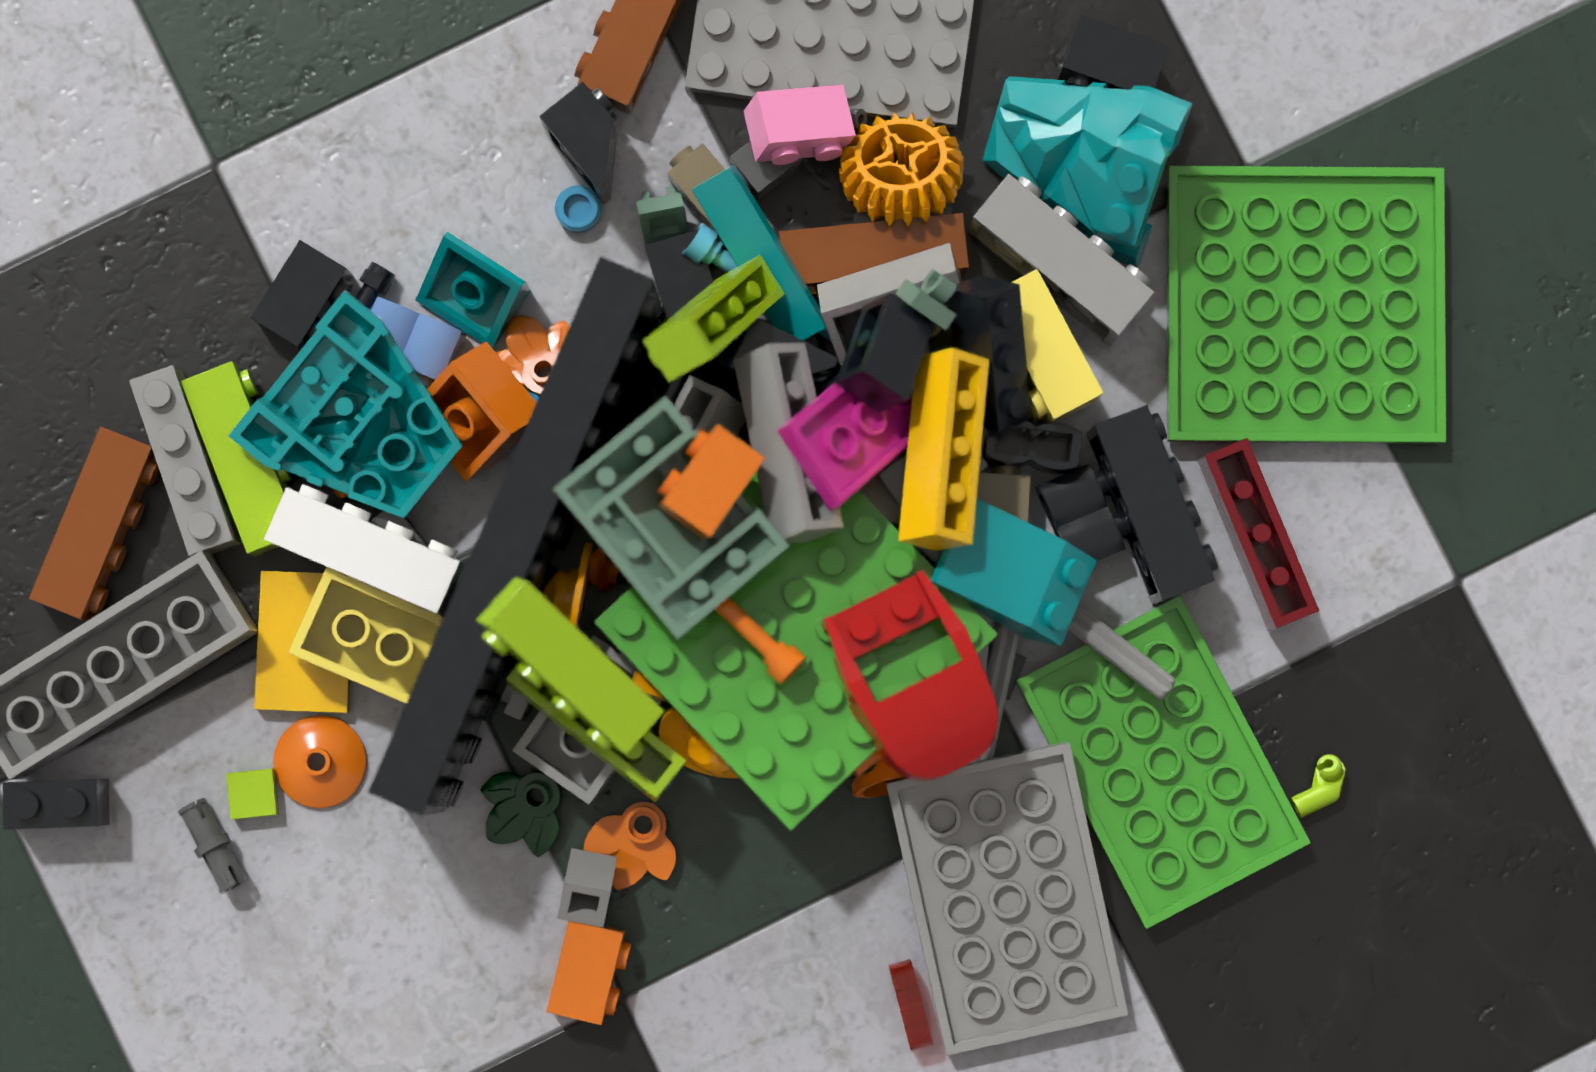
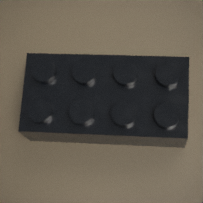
M1148 405L1095 424L1086 435L1099 469L1108 483L1111 493L1110 497L1116 513L1118 512L1126 525L1129 538L1126 539L1151 604H1156L1216 581L1212 573L1218 570L1215 555L1209 544L1202 545L1195 529L1201 526L1200 517L1193 501L1185 502L1178 484L1184 482L1183 473L1176 457L1168 458L1162 440L1167 439V433L1158 413L1151 415Z

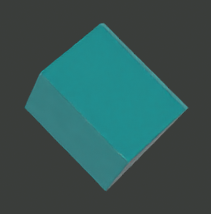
M447 232L439 244L415 301L482 344L487 341L493 349L531 290L526 281Z

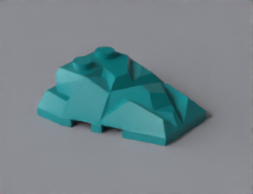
M1009 76L1004 83L982 161L1004 179L1010 174L1016 180L1022 176L1031 181L1042 192L1039 199L1052 209L1056 206L1065 209L1078 221L1076 229L1089 239L1092 235L1099 237L1114 250V254L1111 256L1113 259L1137 268L1141 263L1153 226L1146 222L1168 156L1180 143L1192 103L1150 86L1135 85L1131 90L1107 88V83L1092 82L1089 87L1066 85L1065 80Z
M345 290L315 326L316 332L265 396L256 400L228 437L267 467L277 471L285 470L306 478L309 483L320 487L323 485L348 494L349 498L405 518L462 448L463 444L422 383L408 358H406L391 335L384 321Z

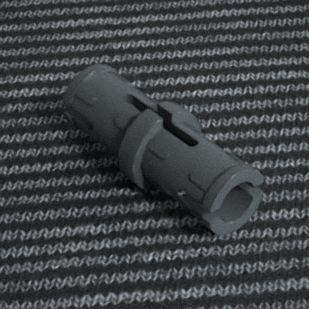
M201 798L196 801L197 804L192 802L181 808L178 813L184 820L197 845V848L194 849L197 858L204 859L219 888L220 894L228 892L229 888L232 890L245 883L248 879L243 874L228 845L231 842L228 833L222 834L207 805V800Z

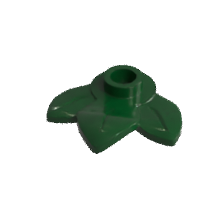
M507 771L495 774L482 786L480 790L483 796L495 805L486 821V835L490 842L509 844L523 838L530 851L536 857L545 854L553 846L560 832V822L555 811L562 798L559 783L542 771H533L524 777ZM532 788L542 791L544 795L543 802L538 803L531 798L530 791Z

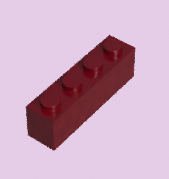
M1248 438L1206 454L1198 459L1201 471L1267 629L1279 628L1320 611Z

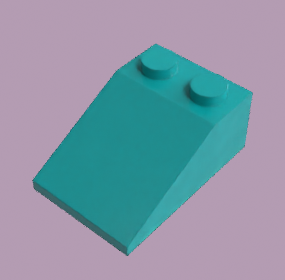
M976 498L972 545L943 550L931 582L954 597L967 602L971 607L1023 638L1062 646L1097 560L1069 542Z

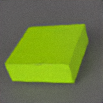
M274 768L226 773L230 819L279 814Z

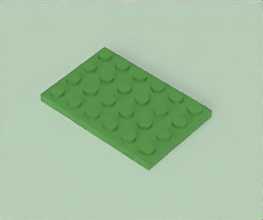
M1181 595L1113 630L1175 678L1174 688L1163 700L1157 699L1087 644L1016 680L1048 745L1064 741L1070 742L1086 818L1145 929L1311 843Z

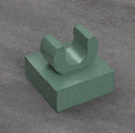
M667 186V195L650 198L649 191H643L641 200L636 201L645 244L689 232L682 193H676L673 186Z
M934 269L924 279L921 289L905 279L895 295L945 331L956 317L955 313L942 304L953 295L957 285Z

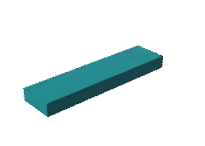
M731 165L692 189L694 195L737 266L761 254L785 294L765 311L773 326L801 340H805L825 329L826 325L819 305L735 165Z

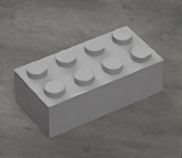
M1008 174L973 216L968 232L1022 276L1038 269L1055 303L1110 347L1154 293L1148 287L1151 281L1133 265L1129 264L1124 268L1111 256L1114 254V250L1102 239L1095 235H1092L1089 239L1076 229L1078 221L1060 206L1052 209L1039 199L1042 192L1031 181L1022 176L1016 180Z

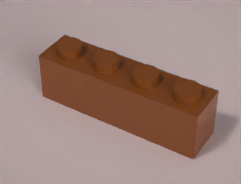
M615 0L611 11L603 10L596 23L593 35L598 37L592 53L585 51L578 62L574 74L575 77L579 78L577 84L579 85L583 81L591 92L598 87L615 109L631 115L683 0Z
M963 213L930 216L927 223L919 217L912 218L909 227L903 220L896 219L890 227L887 221L779 231L781 244L813 297H819L818 284L947 243L951 244L961 275L967 274L969 268Z
M100 426L29 599L81 620L88 621L92 619L94 614L98 615L102 612L109 596V589H106L105 586L111 571L117 572L126 555L127 547L122 544L129 528L135 529L142 517L145 505L140 501L146 486H153L160 473L151 446Z

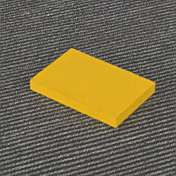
M261 571L254 709L349 713V679L288 653L323 573Z

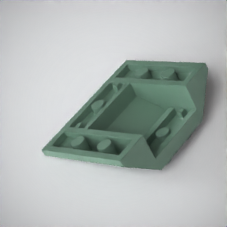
M665 396L554 487L553 490L675 638L679 639L787 549L789 545L759 509L753 510L741 494L711 537L706 540L701 539L657 508L664 496L657 492L659 487L673 468L680 473L691 459L685 453V450L694 439L693 436L697 434Z

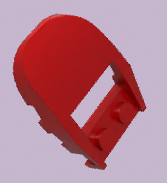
M923 570L833 616L830 615L823 619L821 626L824 633L828 632L835 654L833 662L848 697L849 708L857 723L860 722L874 741V747L889 767L906 778L930 781L942 778L976 761L988 751L997 735L999 715L982 660L971 641L965 625ZM940 618L961 661L876 703L854 660Z

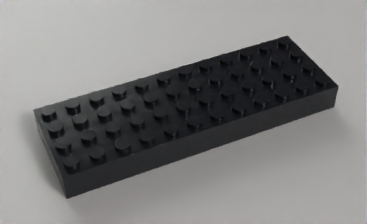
M600 256L368 790L369 794L421 816L443 812L445 807H454L464 785V781L458 779L464 764L467 765L474 762L483 741L482 738L476 736L483 720L491 721L499 705L501 696L496 694L495 691L501 677L507 678L518 661L509 651L502 656L486 643L482 635L487 630L476 620L515 577L528 581L537 591L543 592L545 585L555 575L556 568L550 565L557 548L562 551L566 549L575 526L569 522L572 512L555 493L553 488L603 448L608 437L606 436L611 422H614L626 394L624 392L634 375L644 351L645 343L643 340L651 334L655 322L661 325L664 322V308L661 307L662 301H660V295L657 292L653 278Z

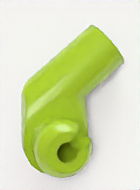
M1327 754L1319 758L1311 788L1290 798L1300 818L1314 813L1339 799L1345 778V767L1337 756Z

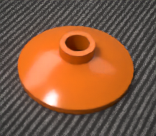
M322 715L303 718L292 724L277 743L273 759L275 776L282 790L299 804L313 808L331 807L348 799L360 786L366 770L365 748L356 731L340 719ZM314 753H320L325 758V766L319 771L313 770L309 764L310 757Z

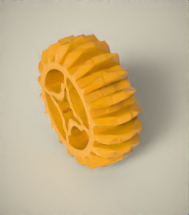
M894 111L891 120L884 121L876 115L873 127L861 124L858 135L854 137L846 148H842L839 178L840 182H842L847 201H853L857 213L868 211L872 222L881 216L885 217L889 227L895 219L903 220L908 227L912 218L916 217L927 223L930 211L942 215L946 203H954L957 190L961 189L963 183L962 170L964 169V159L959 150L956 137L949 136L946 125L935 127L931 116L923 121H917L914 112H912L908 119H900Z

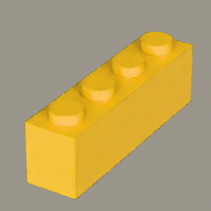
M950 348L927 354L920 363L915 377L916 389L912 396L898 539L900 542L933 551L972 545L989 359Z

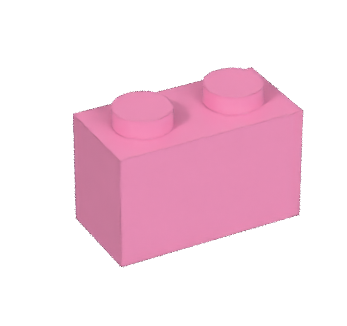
M844 85L756 92L743 111L755 162L772 161L774 165H786L795 162L799 158L815 157L817 161L833 160L842 155V148H846L856 136Z

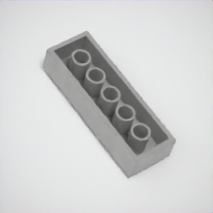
M199 551L0 675V766L9 780L26 778L258 633V628L211 553Z

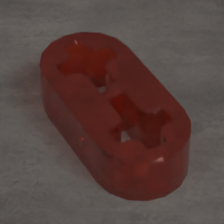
M911 959L889 964L888 967L910 1051L932 1046L933 1041Z

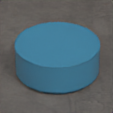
M574 185L564 189L557 197L555 214L559 223L566 230L573 233H584L593 229L599 222L601 204L597 195L591 189L581 185Z

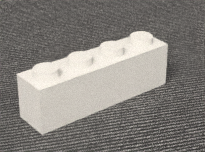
M302 484L299 492L286 487L264 540L434 613L443 615L464 566V563L454 559L457 550L432 539L428 548L411 541L414 534L413 531L388 521L385 529L368 522L371 513L346 502L342 511L325 504L328 497L327 494Z

